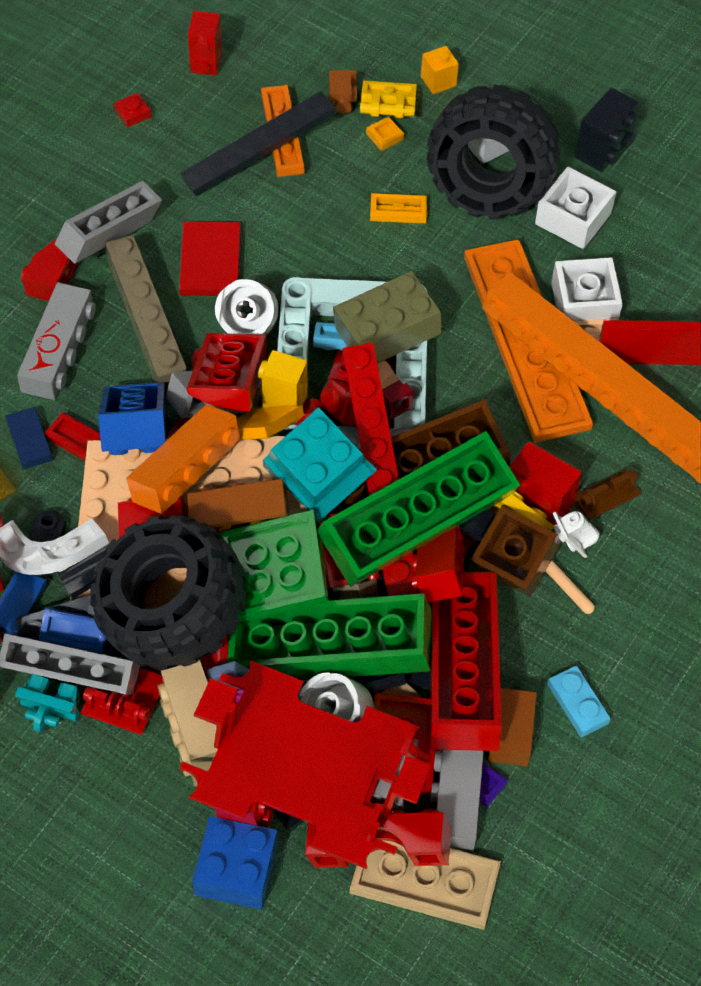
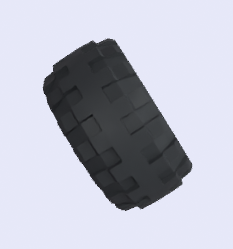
M481 85L470 88L463 95H457L438 116L427 142V165L430 173L434 174L433 182L440 193H446L448 202L455 208L461 206L468 210V215L477 218L482 214L488 215L489 219H504L508 214L512 217L526 212L531 205L537 204L545 195L553 181L560 160L559 134L556 125L548 119L549 113L540 103L537 105L530 100V95L521 90L518 93L510 91L509 86L494 85L493 88H487V86ZM486 138L503 144L514 157L516 168L504 173H495L483 169L471 157L468 143L476 139Z
M167 515L148 517L147 522L144 524L134 523L124 529L126 533L117 541L113 539L105 548L107 554L103 560L97 561L93 572V578L96 580V583L91 584L90 604L95 613L93 618L98 629L109 643L128 659L143 667L146 665L152 666L156 670L170 669L179 664L184 667L197 663L199 659L201 662V657L208 652L210 654L216 653L223 646L221 641L226 635H233L239 624L238 612L244 611L246 591L244 590V580H246L243 566L239 562L234 550L215 529L205 522H197L190 516L172 515L169 518ZM187 568L184 585L170 602L158 608L144 609L146 592L158 577L171 569Z

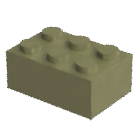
M412 271L333 306L335 329L347 347L373 343L377 363L441 334V312Z

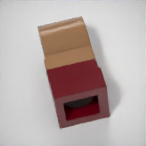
M383 360L377 363L386 413L391 421L413 409L414 391L407 383L403 384L395 375L391 366ZM402 401V404L399 407L394 408L395 404Z

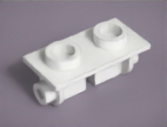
M573 511L562 518L556 512H553L557 522L553 527L562 542L566 541L572 552L577 550L584 558L588 557L584 549L598 541L599 531L578 511Z

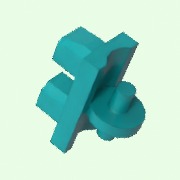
M32 674L25 688L18 687L15 697L20 699L21 706L38 710L27 709L25 718L33 720L34 731L42 733L47 725L58 726L60 719L51 715L77 721L80 713L76 707L79 695L77 687L61 683L56 697L48 696L46 693L50 681L45 677Z

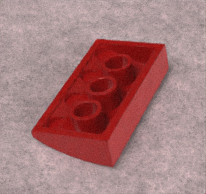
M207 333L189 380L187 393L198 400L216 407L250 412L260 378H258L259 368L262 361H266L267 358L266 335Z

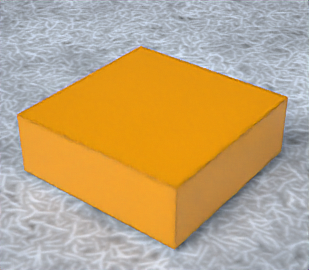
M389 116L366 127V134L381 151L404 140V133Z

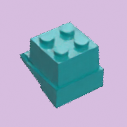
M319 407L270 450L269 455L263 459L264 469L273 478L282 479L286 490L307 510H314L319 521H322L377 471L366 460L360 450Z

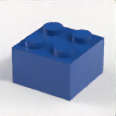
M209 816L192 881L194 895L262 909L278 845L277 830Z

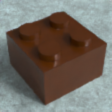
M502 505L473 554L471 562L477 570L481 572H495L498 581L531 597L561 542L558 534Z

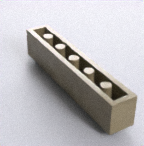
M131 235L105 242L109 267L154 383L165 382L166 394L172 372L187 371V368L135 238Z

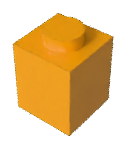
M447 46L422 54L421 78L432 94L457 86L459 63Z

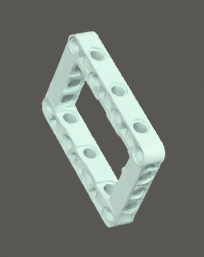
M300 277L286 280L282 287L277 351L307 360L308 366L310 318H313L314 315L334 316L333 306L386 282ZM427 340L396 354V376L403 384L407 383L414 391L413 409L394 418V428H389L390 431L405 428L408 431L425 424ZM402 401L395 404L394 408L399 407L402 404ZM297 421L273 436L288 435L297 427ZM337 426L353 444H358L355 439L358 436L356 427Z

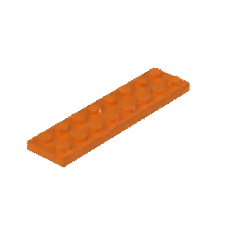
M519 239L465 250L464 259L482 306L488 290L509 272L513 273L541 295ZM484 310L534 443L592 430L593 422L578 385L564 373L558 371L554 365L536 353L519 337L513 335L509 329L495 318H492Z

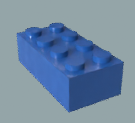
M165 382L104 386L98 413L102 452L109 451L110 455L127 454L128 450L141 449L143 453H153L166 442L168 417Z

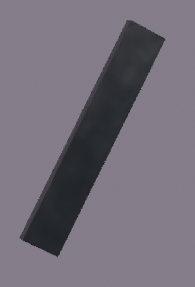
M320 91L181 172V177L193 194L197 196L336 114L335 107Z

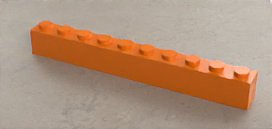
M509 272L488 290L482 309L701 484V421L513 273Z

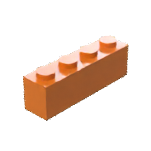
M207 404L126 477L132 502L163 514L240 440L236 415Z

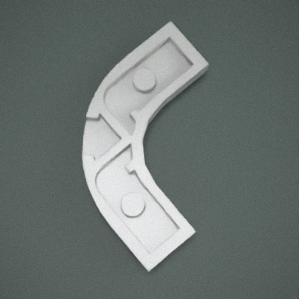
M92 518L64 536L46 542L31 541L23 535L13 520L0 527L1 561L8 568L28 575L61 572L109 544L105 533Z

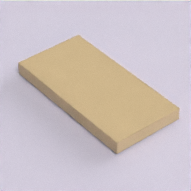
M384 841L397 847L395 855L383 850H375L367 857V869L356 865L350 886V894L484 930L501 861L450 848L449 865L414 866L403 846L392 841Z

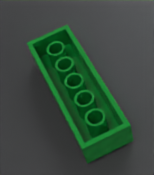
M487 431L323 521L317 532L351 588L510 497L519 488L520 483Z
M425 594L332 600L240 622L233 635L229 634L227 663L235 661L250 669L249 660L299 680H309L321 673H337L346 677L429 672L431 671L432 611Z

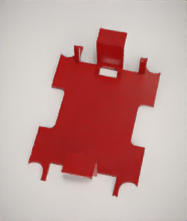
M249 660L250 669L248 673L242 677H232L222 673L219 681L212 678L209 679L194 712V717L217 725L214 748L218 750L208 771L186 762H181L179 769L192 774L197 781V789L193 794L189 795V799L245 820L250 807L255 803H261L314 825L316 829L310 847L365 869L368 868L366 862L368 855L375 850H383L395 855L396 846L375 838L380 825L377 820L379 815L388 818L396 796L417 804L431 767L428 763L432 755L420 751L414 744V735L421 727L366 706L362 719L358 722H351L302 703L298 698L303 684L302 680ZM237 688H240L244 691L237 705ZM402 755H405L406 757L404 759L399 775L396 776L395 774L401 761ZM378 779L391 784L384 805L370 803Z

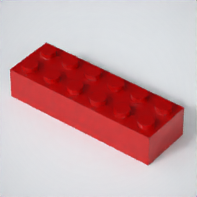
M463 572L462 596L431 602V750L499 751L502 725L497 575L495 572Z

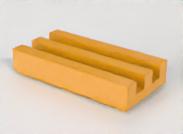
M371 193L370 221L426 224L427 196Z

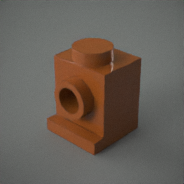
M329 70V101L335 107L336 113H351V103L357 102L356 70Z

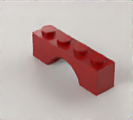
M424 809L420 813L391 810L388 818L379 815L377 822L380 825L375 835L376 839L392 841L403 846L414 866L449 865L451 825L444 812L434 809ZM308 822L305 855L314 868L348 867L350 862L310 847L316 829L314 825Z

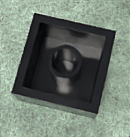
M611 87L581 120L574 158L600 172H603L609 164L614 165L622 149L629 148L634 140L633 128L639 119L637 114L639 102Z

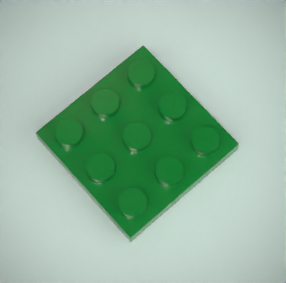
M314 510L221 532L222 538L236 553L246 580H244L246 600L244 611H239L237 615L239 623L329 602L321 541L317 532L319 529L318 519Z

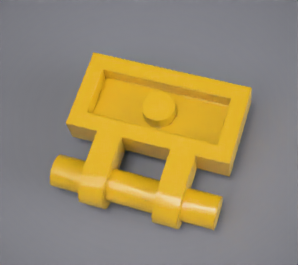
M363 81L360 113L371 114V117H379V115H394L398 119H403V116L414 117L417 84Z

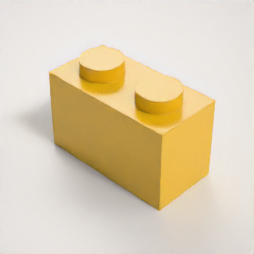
M272 350L268 361H262L258 373V378L262 379L259 395L262 396L263 407L302 405L303 407L308 396L307 360Z

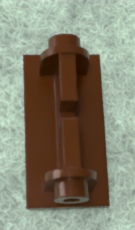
M624 470L576 494L575 502L590 521L640 496V491L634 485L638 481L637 474L633 470Z

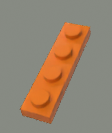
M288 85L261 88L266 123L292 108ZM298 137L272 151L277 177L304 174V163Z

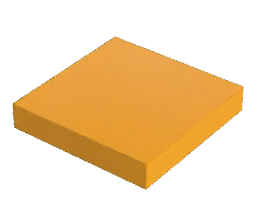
M302 405L254 408L250 412L243 414L237 418L240 440L268 439L304 416Z

